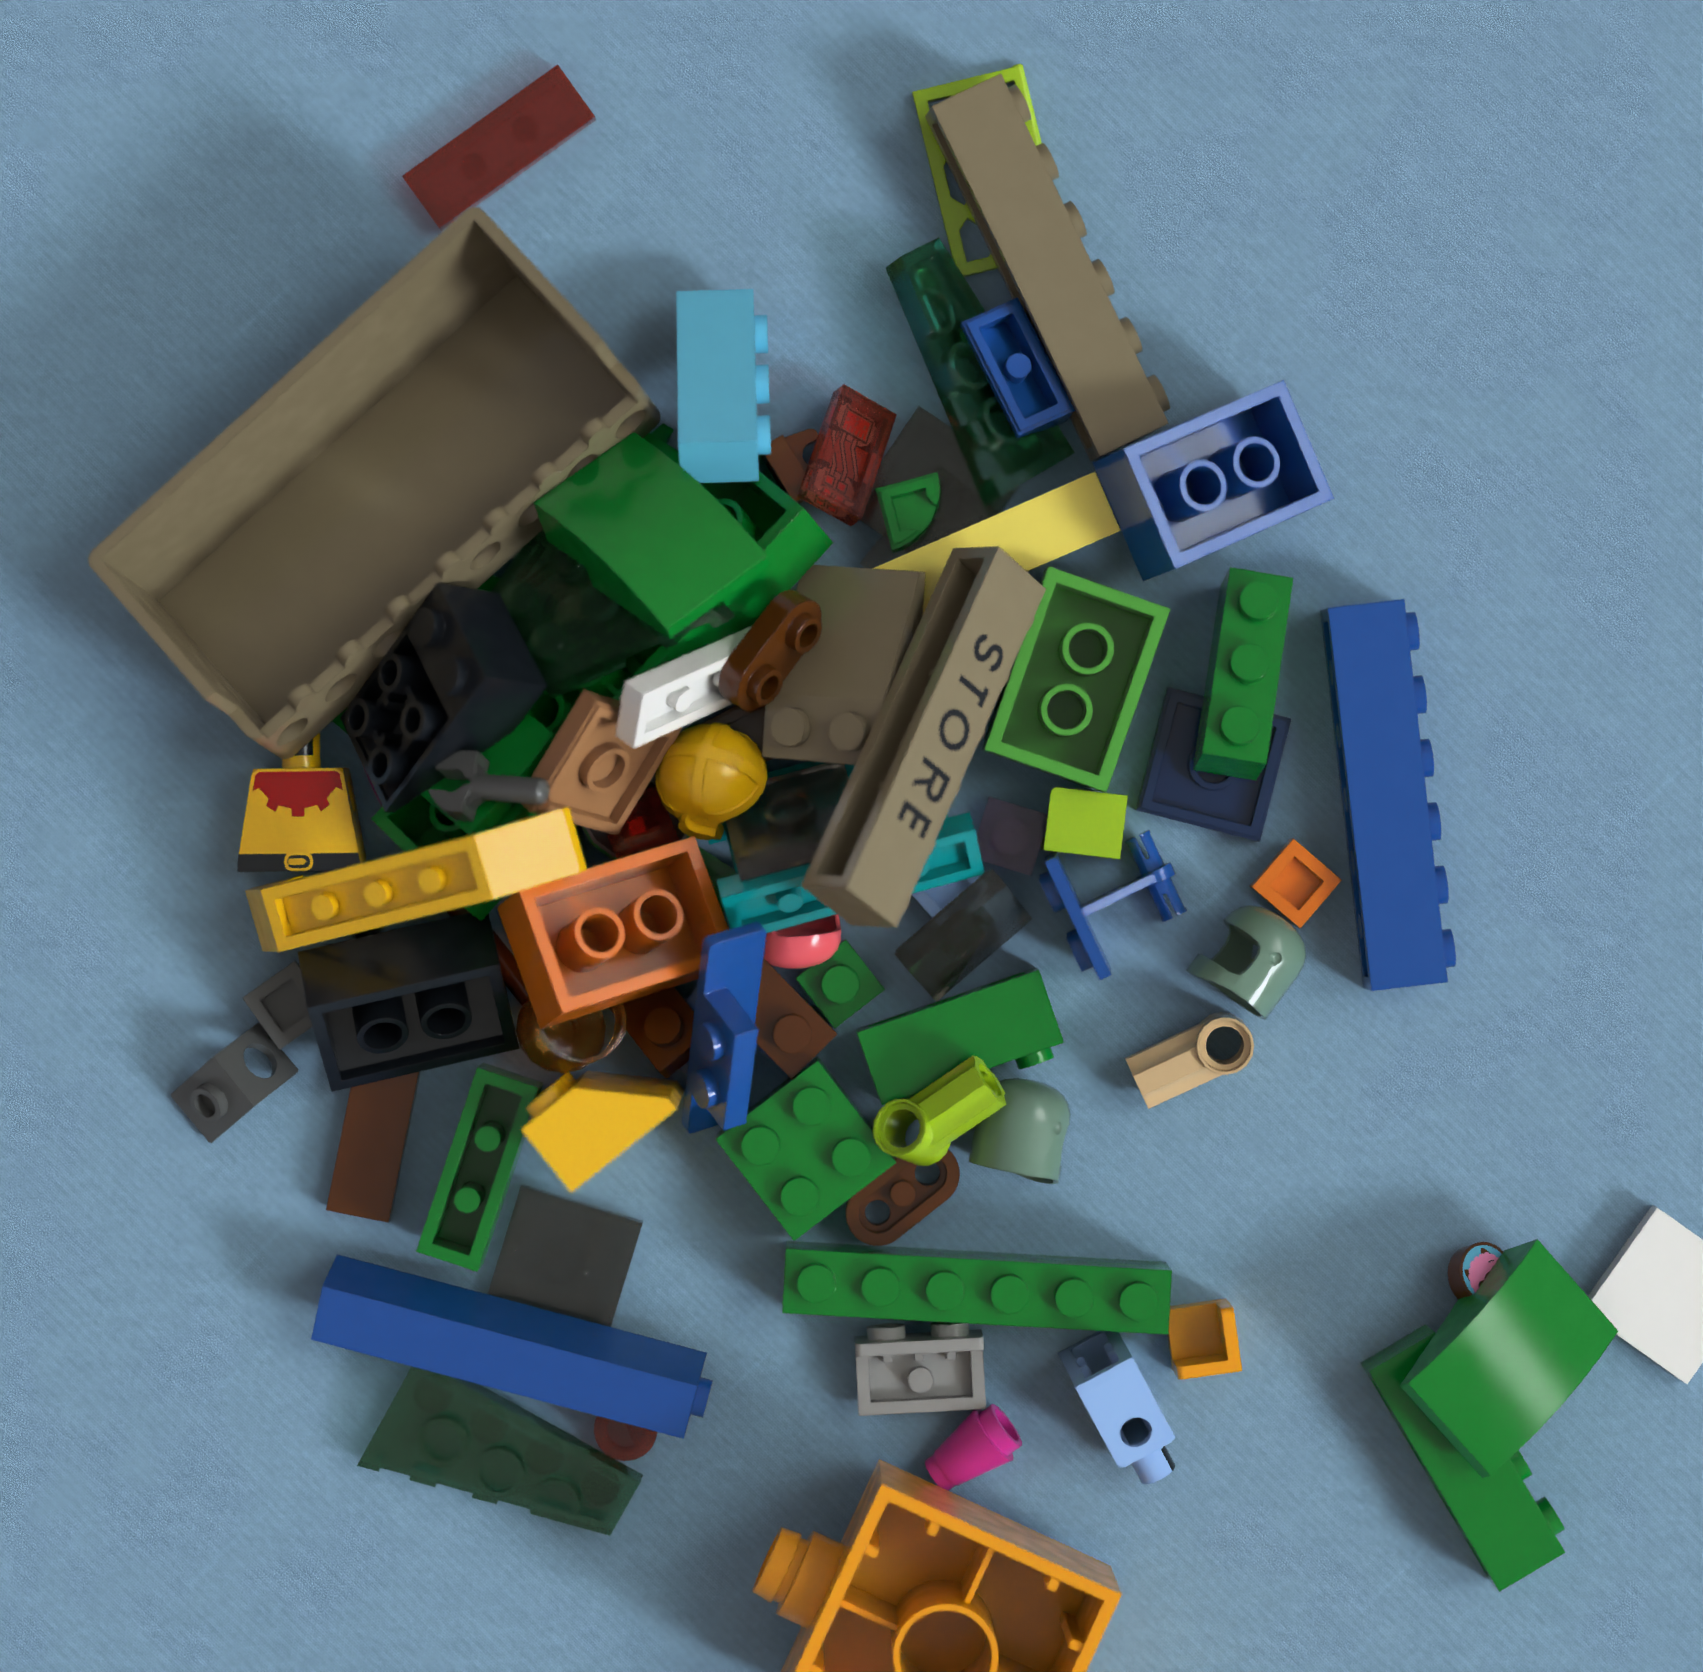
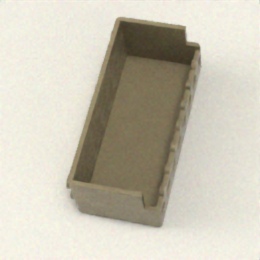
M471 207L462 213L90 552L88 563L92 570L206 701L229 715L250 739L277 757L289 759L349 706L437 583L478 589L543 530L533 502L631 433L635 432L644 438L659 424L661 415L638 381L619 362L598 333L481 208Z

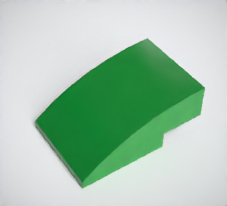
M635 432L533 502L547 541L583 565L595 589L669 639L771 566L768 555L713 495L680 465Z
M1536 1239L1504 1250L1476 1293L1458 1299L1400 1387L1482 1478L1491 1476L1507 1462L1562 1406L1602 1356L1618 1330L1541 1242Z

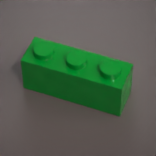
M1233 567L1229 568L1219 590L1193 770L1256 781L1266 766L1294 578Z
M1036 967L856 1029L881 1105H885L895 1099H910L973 1055L981 1058L991 1072L992 1067L1015 1060L1019 1070L1054 1058L1051 1047L1064 1043L1040 971Z
M482 1063L477 1067L416 1252L478 1272L484 1263L526 1137L521 1129L532 1118L525 1108L539 1095L544 1082L486 1063Z

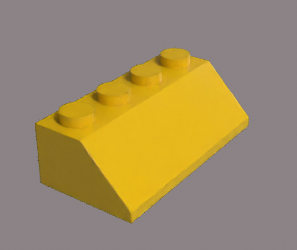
M589 1070L576 1080L567 1071L540 1092L530 1105L525 1108L532 1118L521 1131L572 1193L678 1108L685 1090L677 1080Z

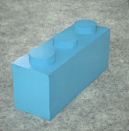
M753 289L676 291L679 464L699 483L759 481L758 455H771L770 415L757 416V404H770L769 365H756V354L768 353L767 315H754Z

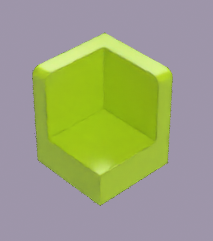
M1061 787L1052 788L1049 795L1045 837H1042L1040 850L1120 859L1128 796Z

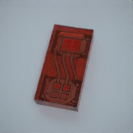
M845 384L835 390L797 497L850 527L860 521L863 517L897 414Z

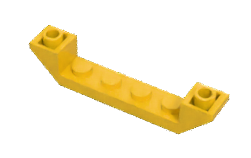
M565 807L514 820L479 833L307 877L300 875L245 890L262 951L282 952L496 899L584 872L587 868L570 808Z

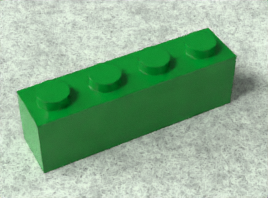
M1425 1324L1361 1362V1365L1489 1581L1500 1592L1566 1553L1555 1536L1564 1531L1565 1528L1546 1497L1544 1496L1535 1502L1523 1480L1532 1476V1472L1519 1450L1491 1476L1482 1478L1400 1387L1435 1335V1332Z

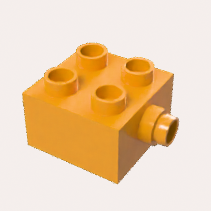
M881 1459L876 1464L841 1542L835 1541L814 1530L806 1540L801 1538V1533L781 1527L767 1552L752 1589L753 1593L770 1603L772 1601L778 1602L776 1615L801 1626L781 1672H1086L1122 1596L1110 1565Z

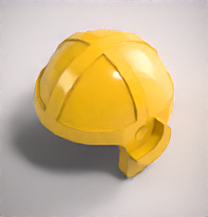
M719 722L699 724L686 728L679 733L656 771L655 783L661 802L666 810L679 820L678 827L684 834L690 837L695 836L699 840H721L724 833L722 823L747 811L764 792L768 779L767 765L759 747L746 734L735 731L729 725Z

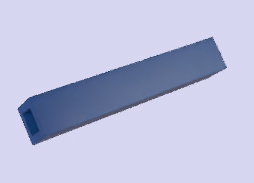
M339 1254L336 1255L322 1285L311 1340L682 1439H684L690 1416L695 1415L703 1418L713 1380L701 1377L707 1352Z

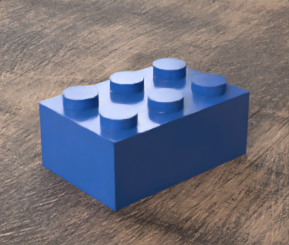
M1284 380L1092 463L1142 581L1180 568L1334 499Z

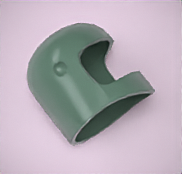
M1249 905L1239 907L1223 920L1229 929V935L1219 952L1212 959L1198 954L1186 971L1195 977L1208 981L1241 1007L1266 1020L1304 967L1306 950L1301 936L1285 919L1263 907ZM1253 944L1258 946V951L1254 958H1252Z
M1021 1078L999 1081L1006 1093L1004 1097L1007 1105L975 1126L969 1162L996 1170L1015 1173L1040 1183H1059L1062 1167V1148L1067 1128L1070 1125L1068 1102L1057 1089L1042 1082Z

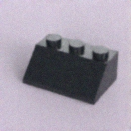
M471 913L298 951L307 1010L331 1092L520 1049L489 913L482 921L478 920Z

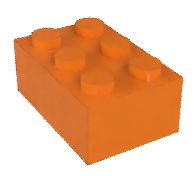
M695 836L587 868L586 871L515 892L497 907L540 1029L697 980L699 977L703 940L709 935L729 930Z

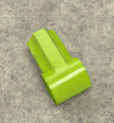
M973 1055L910 1099H895L886 1103L878 1111L874 1120L873 1135L875 1142L883 1152L918 1166L932 1165L946 1155L952 1141L1007 1105L1004 1097L1006 1093L996 1075L990 1071L983 1060ZM918 1119L920 1124L919 1134L916 1140L907 1146L905 1141L906 1131Z

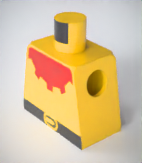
M320 733L293 757L282 759V768L253 769L237 861V872L330 871L367 861L349 768H321Z

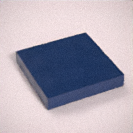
M1166 687L1135 810L1260 842L1292 718L1274 714L1267 764L1256 781L1193 770L1204 696Z

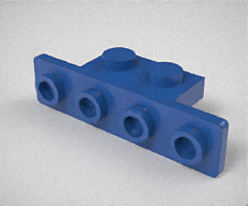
M753 922L709 935L702 943L682 1115V1125L690 1134L717 1125L724 1131L746 1124L758 1035L755 1019L767 934L760 922Z

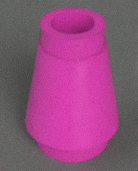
M991 1404L983 1411L981 1409L973 1410L924 1463L935 1483L949 1491L955 1486H959L1013 1461V1452L1022 1446V1440L1006 1414L998 1406Z

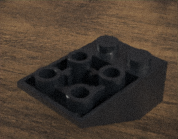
M437 583L340 719L385 812L394 813L446 778L435 768L440 762L460 750L478 751L481 754L512 733L548 686L499 593Z

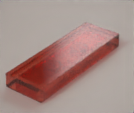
M556 65L402 177L442 231L467 209L476 207L596 121V118L559 65Z

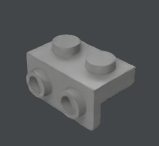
M932 1322L931 1332L905 1333V1324L885 1323L867 1326V1336H854L859 1416L986 1409L983 1358L984 1338L981 1329L969 1330V1324Z

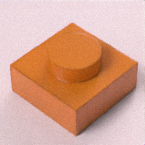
M1290 838L1249 887L1297 928H1301L1342 880L1294 838Z

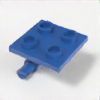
M1150 830L1139 834L1149 855L1148 858L1144 857L1135 836L1124 841L1128 845L1141 875L1135 880L1084 904H1081L1058 853L1054 852L1045 857L1044 863L1048 871L1039 875L1040 884L1054 913L1066 908L1075 929L1066 933V939L1081 971L1083 972L1094 967L1099 980L1112 975L1111 967L1090 924L1088 915L1145 888H1148L1162 918V922L1173 918L1163 897L1164 894H1167L1177 916L1187 911L1171 879V876L1176 874L1171 862L1164 864L1151 837Z

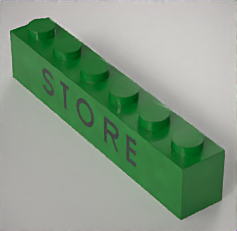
M786 1241L782 1313L1168 1335L1172 1270L1166 1262Z

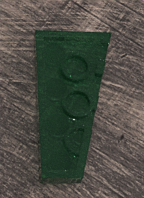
M939 237L900 256L885 268L985 507L1060 464L1075 453L1059 426L1016 438L960 327L961 322L985 312V309Z

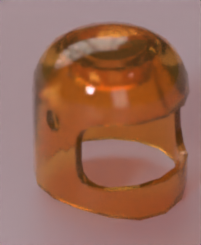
M528 996L517 1016L516 1033L520 1048L532 1063L545 1071L564 1074L581 1070L590 1063L603 1059L618 1047L626 1032L627 1014L622 1003L612 1006L615 1016L614 1035L607 1048L599 1053L604 1045L606 1031L602 1010L540 1029Z

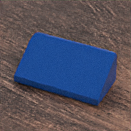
M1018 297L961 322L960 327L1016 438L1043 431L1068 421L1075 410Z

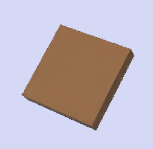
M583 690L531 776L547 780L550 788L547 801L541 805L521 804L535 814L569 807L575 825L617 836L662 763L669 747L679 735L682 727L633 749L615 736L620 701Z

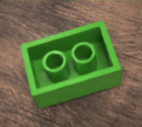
M1048 566L1040 580V584L1046 588V591L1035 613L1034 622L1028 630L1012 665L1009 679L1003 686L1000 701H998L981 750L1090 789L1107 792L1170 608Z

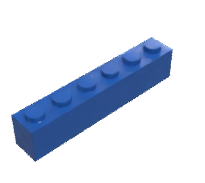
M1404 599L1326 608L1320 611L1363 988L1376 991L1448 982L1446 968L1455 967L1456 951L1451 929L1442 930L1439 904L1448 903L1449 891L1445 868L1443 865L1435 866L1432 841L1441 840V819L1437 803L1427 802L1425 777L1434 776V758L1430 740H1420L1418 714L1427 712V696L1423 676H1413L1410 651L1419 650L1420 646L1417 616L1415 612L1406 613Z

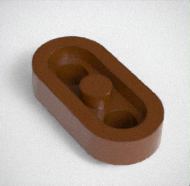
M786 590L778 594L768 604L726 660L719 677V692L721 696L744 711H754L772 702L779 694L783 681L804 653L810 651L818 642L822 632L820 606L796 590Z
M948 1149L946 1155L941 1160L936 1162L939 1167V1176L932 1183H922L915 1177L917 1165L895 1157L896 1163L847 1201L846 1220L853 1235L863 1243L872 1246L890 1244L949 1199L955 1192L960 1179L959 1165L950 1149ZM881 1200L889 1206L890 1213L885 1221L874 1223L866 1217L865 1209L872 1201Z

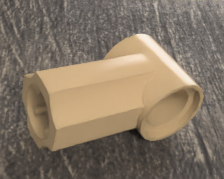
M1219 1012L1210 1014L1199 1024L1126 1057L1125 1060L1148 1109L1223 1074L1228 1075L1239 1072L1247 1066L1252 1058L1254 1042L1251 1032L1240 1018L1231 1013ZM1219 1027H1232L1241 1036V1046L1237 1054L1225 1060L1215 1059L1210 1056L1206 1050V1041L1210 1033Z

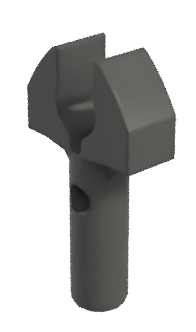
M460 750L452 754L435 768L447 779H468L470 784L462 785L453 792L429 790L431 797L440 808L456 821L473 822L477 807L485 801L541 805L547 801L550 793L549 784L543 778L488 774L489 761L478 751Z

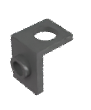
M257 1023L206 1062L171 1094V1097L207 1141L212 1143L253 1107L298 1072V1068L282 1049H278L263 1026ZM245 1049H258L268 1057L272 1066V1074L269 1078L258 1077L247 1068L244 1062Z

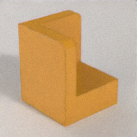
M1226 1298L1170 1306L1169 1332L1167 1337L1172 1370L1179 1380L1242 1371L1234 1308Z

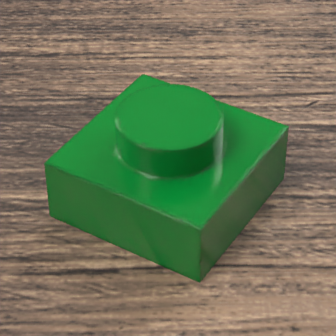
M847 939L839 944L838 950L830 959L819 965L807 968L796 977V980L834 1029L885 990Z

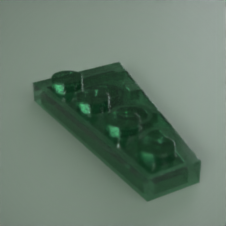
M416 1367L410 1368L357 1465L378 1472L383 1468L409 1475L410 1481L432 1487L441 1484L473 1493L472 1498L493 1504L502 1501L528 1508L533 1515L609 1536L643 1477V1474L482 1385Z

